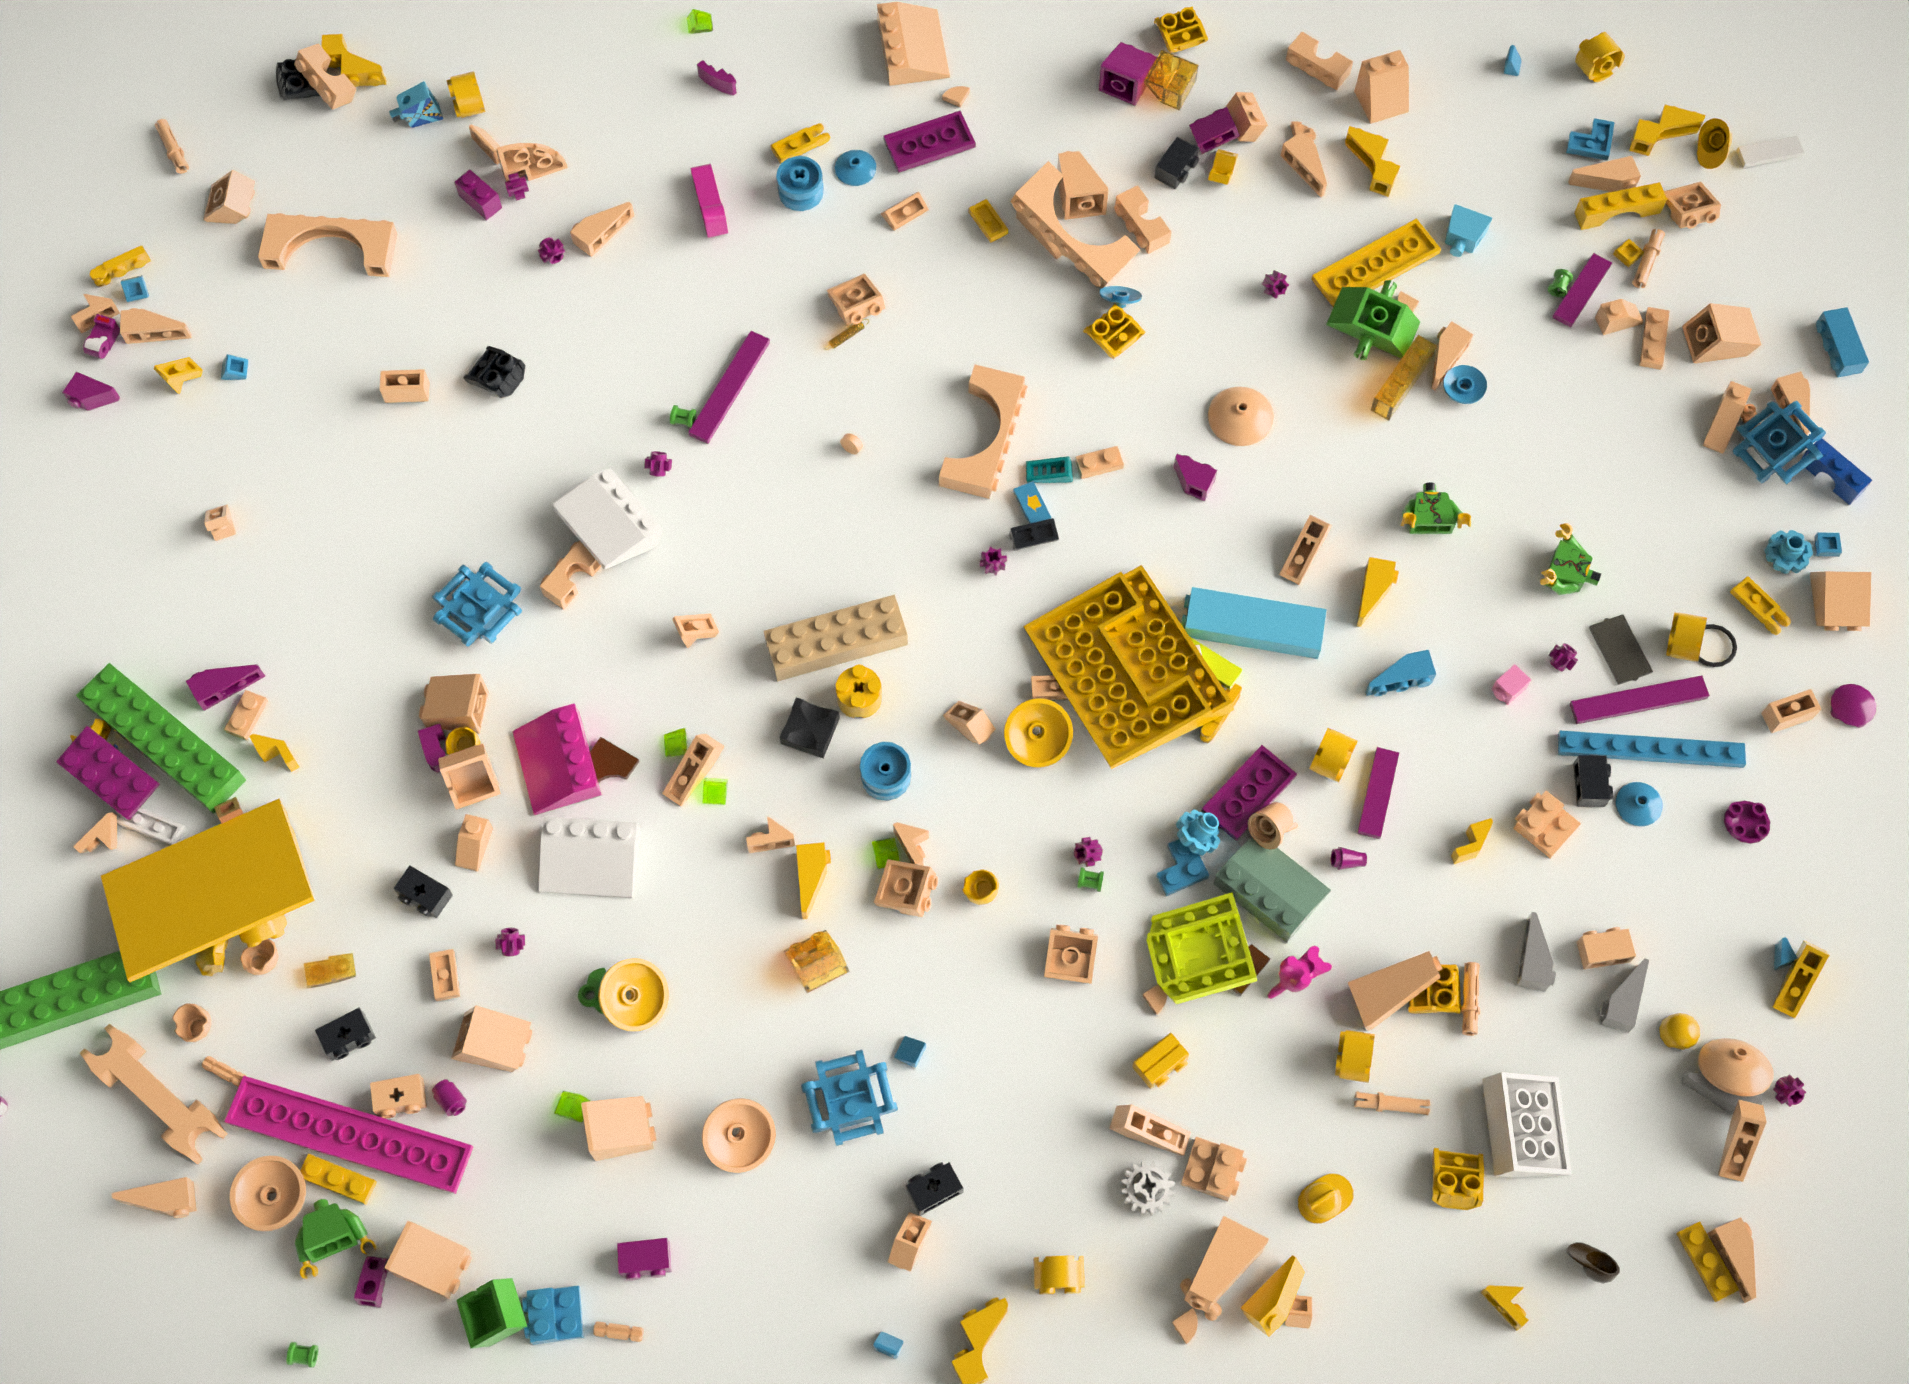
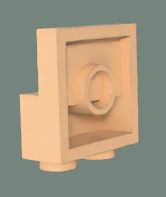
M1702 182L1664 191L1667 198L1666 205L1671 209L1670 217L1680 229L1684 227L1691 229L1703 222L1713 223L1720 216L1721 203Z
M865 273L827 290L828 297L837 307L838 314L846 325L858 324L863 318L870 315L876 316L885 309L882 294Z
M1546 790L1542 795L1538 792L1529 802L1532 807L1528 811L1523 809L1516 816L1515 820L1518 822L1513 829L1551 859L1581 823L1563 809L1565 805Z
M888 859L874 903L879 907L899 910L902 914L923 917L924 911L928 912L931 907L929 895L931 889H936L938 877L929 866Z
M1056 924V928H1051L1044 977L1092 984L1098 935L1093 934L1094 929L1080 928L1079 932L1070 931V926Z
M1196 1137L1181 1185L1228 1201L1230 1195H1236L1240 1182L1235 1179L1238 1171L1243 1172L1247 1158L1242 1157L1244 1151L1223 1143L1219 1145Z

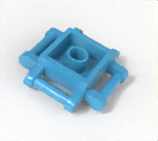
M1771 400L1766 404L1767 407L1744 425L1740 424L1736 427L1738 433L1745 440L1738 444L1732 452L1749 466L1757 475L1756 479L1761 484L1776 473L1787 485L1797 473L1814 460L1818 461L1823 457L1822 453L1813 443L1823 438L1826 431L1822 427H1818L1801 409L1802 405L1798 401H1794L1782 409ZM1794 414L1811 434L1807 436L1789 416ZM1752 446L1769 465L1766 469H1763L1747 452L1749 447ZM1805 449L1810 452L1787 471L1782 469L1784 465Z
M484 562L476 574L462 564L458 568L459 572L440 592H435L432 596L433 600L443 607L442 610L435 613L433 621L438 625L442 624L454 633L467 647L478 637L493 644L497 639L496 636L515 616H519L522 613V609L512 602L520 593L521 587L516 583L512 584L496 572L488 562ZM487 576L507 590V593L503 596L486 583L484 579ZM465 578H467V579L469 580V581L465 580V581L458 587V589L452 594V597H453V598H452L450 601L446 600V597H447ZM452 616L455 620H457L459 623H461L463 626L469 629L470 632L464 631L453 621H451L448 617Z
M862 1049L855 1051L856 1054L825 1062H822V1060L816 1061L819 1080L801 1084L812 1119V1132L817 1133L832 1129L836 1146L843 1145L844 1141L874 1133L877 1135L884 1134L880 1116L898 1110L897 1103L893 1102L888 1083L886 1063L881 1062L867 1067ZM856 1063L859 1065V1070L828 1078L825 1074V1071ZM877 1075L884 1102L882 1106L877 1107L869 1076ZM822 1089L829 1120L822 1121L815 1094L816 1090ZM873 1120L874 1123L859 1128L847 1130L844 1132H840L841 1128L853 1126Z

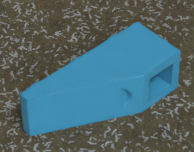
M1429 649L1408 653L1368 684L1365 691L1366 696L1374 695L1378 697L1385 695L1389 691L1403 692L1408 690L1409 687L1418 686L1423 688L1433 683L1436 676Z

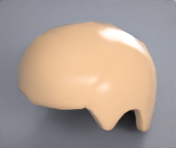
M266 939L255 947L244 949L240 960L245 971L254 975H263L276 967L279 956L275 943L270 939Z
M186 1003L178 1007L172 1017L176 1024L174 1032L186 1042H197L207 1036L211 1027L210 1014L197 1004Z

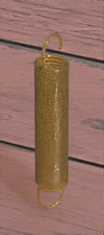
M862 321L858 324H853L831 339L829 345L835 349L865 329Z

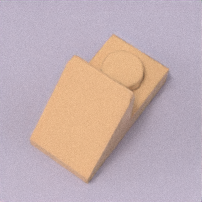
M83 294L90 306L78 311L71 318L82 334L94 327L95 322L93 320L96 314L112 318L120 314L110 298Z
M228 504L206 511L204 524L207 531L211 530L215 541L236 534Z
M711 614L674 616L672 619L687 648H690L696 639L716 637L719 633Z
M114 812L107 813L73 847L79 853L92 852L100 845L98 841L100 839L109 849H116L117 815Z
M767 817L769 834L757 832L750 837H746L749 853L795 846L794 835L770 817Z
M898 822L894 823L893 832L910 862L924 866L923 858H925V854L918 844L929 839V831Z

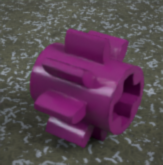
M518 172L508 175L509 181L504 183L509 197L515 196L516 201L526 198L525 192H529L525 176L519 177Z
M550 237L546 238L539 244V257L544 263L549 260L551 264H556L564 257V245L559 238L555 241Z
M1273 270L1272 274H1265L1266 277L1261 283L1266 288L1264 293L1276 299L1278 295H1285V291L1289 286L1285 280L1287 275L1280 274L1276 270Z
M653 451L650 453V456L645 458L644 469H649V475L666 476V471L669 472L672 468V459H667V453Z
M990 546L987 552H981L982 560H980V567L985 566V574L994 573L997 576V572L1000 569L1005 571L1006 565L1004 563L1007 562V555L1002 556L1001 548L997 550Z
M1563 643L1561 647L1556 644L1549 653V656L1552 658L1549 662L1561 672L1566 668L1571 671L1578 661L1575 658L1577 651L1566 643Z
M1090 837L1081 838V842L1075 843L1074 856L1078 864H1085L1086 867L1095 866V862L1102 860L1103 849L1097 839L1091 840Z
M504 928L501 930V934H497V938H495L496 950L501 949L503 956H516L520 954V950H523L525 946V934L519 935L517 928Z
M1791 1075L1779 1078L1775 1083V1088H1773L1777 1093L1775 1098L1781 1104L1786 1103L1789 1107L1801 1103L1804 1099V1094H1806V1091L1802 1088L1804 1083L1798 1077L1794 1079Z

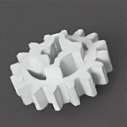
M1143 1160L1141 1167L1134 1163L1132 1165L1133 1172L1128 1170L1125 1172V1176L1128 1179H1122L1121 1184L1126 1186V1188L1121 1190V1195L1128 1196L1124 1203H1132L1131 1210L1133 1212L1139 1208L1141 1209L1140 1214L1142 1216L1146 1210H1149L1150 1215L1154 1216L1155 1209H1158L1161 1213L1164 1211L1162 1204L1170 1205L1171 1201L1167 1197L1174 1196L1175 1192L1169 1190V1188L1174 1187L1175 1182L1168 1181L1171 1173H1163L1164 1165L1156 1168L1155 1161H1152L1150 1166H1147L1145 1160ZM1151 1173L1157 1175L1160 1178V1180H1157L1156 1178L1151 1176ZM1140 1174L1141 1180L1139 1183L1131 1185L1133 1179ZM1145 1181L1148 1183L1149 1187H1153L1150 1193V1197L1149 1193H1147V1190L1142 1189L1145 1185ZM1164 1191L1163 1197L1158 1202H1155L1156 1194ZM1139 1196L1145 1203L1138 1201L1135 1197Z

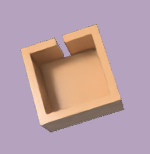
M483 743L438 759L441 774L456 810L501 794L499 782Z

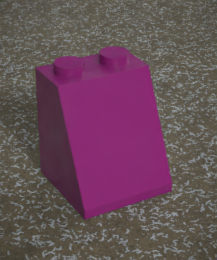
M1120 42L1101 64L1098 91L1136 106L1157 69L1158 57L1137 49L1132 45Z

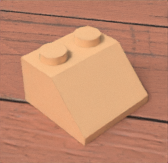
M231 170L211 185L203 220L206 222L237 224L241 220L246 219L251 211L249 205L255 193V190H253L255 181L234 170Z

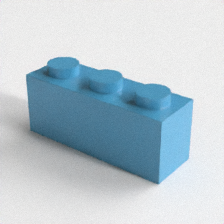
M1848 307L1823 311L1816 322V330L1821 334L1824 350L1828 352L1831 368L1835 370L1837 378L1862 373L1869 364V360Z

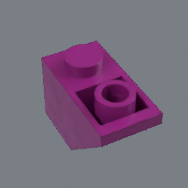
M1177 453L1173 467L1184 493L1205 501L1216 480L1217 470L1209 464L1199 463L1190 456Z

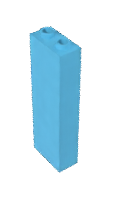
M1192 587L1190 595L1186 594L1184 608H1188L1187 615H1182L1181 625L1191 638L1318 659L1320 655L1327 609Z

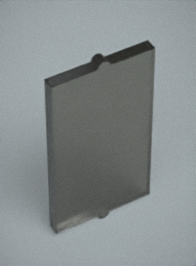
M1623 614L1611 619L1605 618L1602 622L1589 626L1618 685L1632 680L1637 681L1638 678L1653 672Z

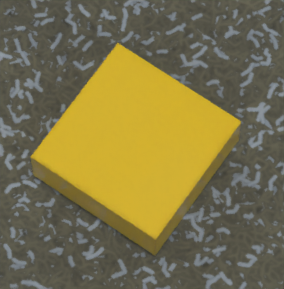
M1628 239L1614 251L1613 255L1629 268L1643 256L1644 251Z

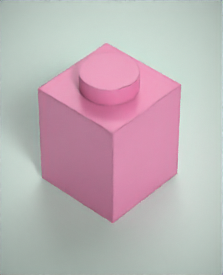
M1514 664L1496 680L1491 690L1498 700L1504 701L1509 705L1527 689L1531 679Z

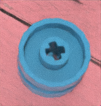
M806 156L791 157L781 163L776 175L780 201L787 208L794 211H806L817 206L822 200L824 193L823 174L820 165L815 160Z
M880 742L866 749L860 761V777L866 792L878 800L885 801L896 799L906 792L911 782V762L909 755L901 746L892 742Z

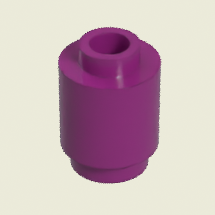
M444 1079L433 1087V1098L447 1116H457L465 1110L467 1099L453 1082Z

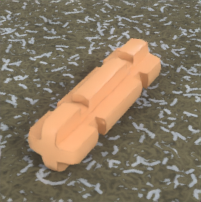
M207 1056L202 1062V1067L205 1070L214 1073L228 1082H232L237 1087H239L243 1076H246L220 1061L218 1062L211 1056Z
M597 1321L594 1325L593 1334L599 1337L607 1335L608 1338L628 1340L630 1338L631 1341L640 1342L642 1341L644 1330L642 1327L633 1326L630 1328L628 1325L613 1323L606 1325V1322Z

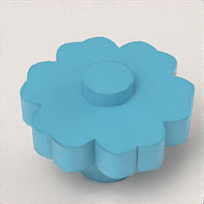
M1780 530L1773 534L1764 550L1766 560L1773 562V568L1784 574L1789 573L1790 570L1794 573H1799L1808 566L1809 559L1813 555L1811 543L1804 541V535L1794 530H1790L1788 533Z
M1192 810L1190 813L1184 812L1176 822V826L1179 829L1177 832L1178 838L1184 846H1189L1190 851L1194 854L1203 856L1205 853H1212L1221 842L1217 836L1220 832L1218 829L1219 821L1212 813Z

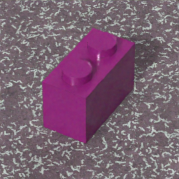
M1227 107L1218 109L1189 125L1201 154L1240 137Z
M469 169L454 181L459 197L486 221L502 209L498 193L472 170Z
M668 1238L617 1243L619 1275L622 1278L625 1277L627 1281L639 1280L641 1275L651 1274V1278L665 1277L667 1272H672L670 1241Z

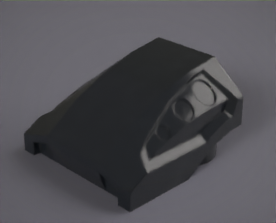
M286 59L283 62H277L276 83L281 99L320 96L303 74L297 70L294 65L295 60Z
M487 346L484 354L463 378L471 385L481 387L502 398L512 395L523 381L526 365L521 359L508 354L502 349Z

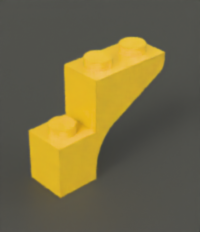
M343 34L322 35L321 47L331 58L328 68L341 67V74H345L355 87L387 85L382 66L347 51Z
M1665 104L1658 123L1643 119L1638 120L1629 151L1649 156L1654 144L1662 139L1697 134L1706 115Z
M1349 126L1345 145L1370 170L1372 181L1369 190L1389 197L1400 169V165L1383 160L1389 139Z
M995 1297L985 1303L986 1308L978 1312L976 1309H973L962 1316L963 1320L960 1321V1326L973 1350L969 1352L966 1348L954 1355L955 1360L952 1361V1366L961 1384H982L988 1381L989 1377L983 1366L982 1353L1008 1311L1006 1298L999 1300L998 1297Z

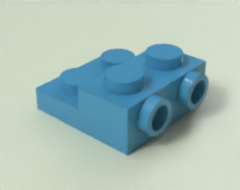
M580 1286L557 1289L551 1287L527 1291V1297L522 1299L524 1313H528L529 1323H526L527 1327L524 1328L526 1339L530 1338V1343L537 1345L584 1338Z

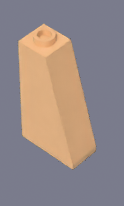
M1430 951L1348 982L1364 1026L1368 1031L1374 1029L1441 978L1438 971L1442 970L1438 957H1432Z
M1223 1216L1184 1301L1188 1302L1195 1309L1207 1312L1262 1254L1269 1239Z

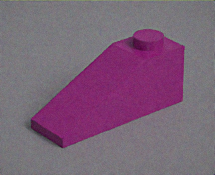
M258 664L206 669L203 672L193 674L190 679L186 680V683L198 704L205 711L266 676Z

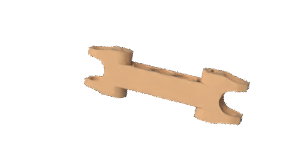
M109 1023L104 1028L112 1039V1047L109 1052L96 1056L84 1048L80 1055L84 1058L90 1070L109 1088L118 1080L129 1088L169 1126L161 1135L162 1139L180 1154L199 1164L203 1159L195 1149V1140L198 1135L211 1131L224 1139L228 1133L223 1129L216 1116L198 1099L189 1107L182 1103L138 1061L147 1051L128 1034L121 1032Z

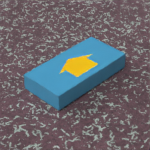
M1034 481L1013 489V493L1029 524L1052 518Z

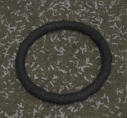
M1715 624L1706 625L1705 629H1716L1725 633L1731 640L1733 648L1730 656L1722 662H1709L1700 656L1699 662L1710 667H1722L1730 663L1736 656V639L1723 626Z

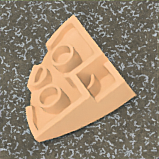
M516 143L496 148L500 167L506 181H509L508 175L517 172L519 177L526 175L528 181L568 168L563 156L546 145Z

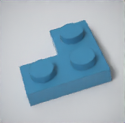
M1594 118L1590 135L1571 131L1566 153L1608 161L1615 122Z
M1180 839L1168 843L1167 847L1176 865L1158 872L1156 875L1166 896L1209 878L1210 875L1199 854L1192 853L1189 846H1184Z

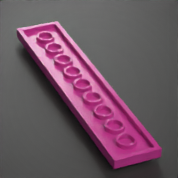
M243 1076L224 1121L232 1126L453 1194L457 1193L474 1148L467 1143L247 1076Z

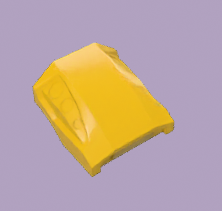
M1193 6L1185 7L1181 12L1177 11L1174 14L1166 13L1160 19L1159 17L1154 19V24L1159 28L1170 53L1195 47L1208 41L1203 24L1196 15Z
M1116 304L1107 313H1104L1101 318L1096 319L1092 325L1090 324L1083 330V333H1087L1112 359L1118 357L1146 333L1132 316L1124 312Z
M229 939L196 953L195 964L202 975L213 976L215 973L223 972L226 955L225 949H227Z
M1441 964L1442 970L1438 971L1441 978L1409 1001V1013L1446 1012L1460 1014L1461 990L1458 966L1456 964Z
M1434 1148L1432 1156V1201L1444 1208L1460 1210L1481 1207L1484 1201L1483 1154L1473 1155L1441 1151L1439 1148Z

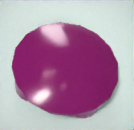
M1842 685L1831 696L1830 713L1832 717L1839 719L1847 725L1859 728L1864 727L1872 721L1876 714L1877 704L1873 695L1860 685Z
M1745 800L1733 802L1724 813L1726 830L1733 838L1740 842L1758 843L1769 834L1771 822L1766 813V807L1762 803Z

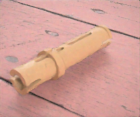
M158 120L155 123V128L167 150L168 159L173 162L177 173L187 172L189 165L184 158V151L178 146L167 120Z
M1656 229L1651 231L1649 241L1643 248L1644 254L1635 278L1632 281V284L1637 288H1640V285L1641 288L1646 287L1656 256H1659L1661 252L1660 246L1665 232L1660 229L1657 230V233Z
M1476 962L1464 963V997L1461 1013L1463 1014L1462 1034L1467 1036L1478 1034L1480 964Z
M1355 1092L1354 1098L1364 1099L1365 1101H1354V1107L1373 1108L1378 1112L1390 1110L1427 1116L1430 1112L1429 1108H1420V1106H1430L1429 1099L1387 1096L1382 1092L1377 1094Z

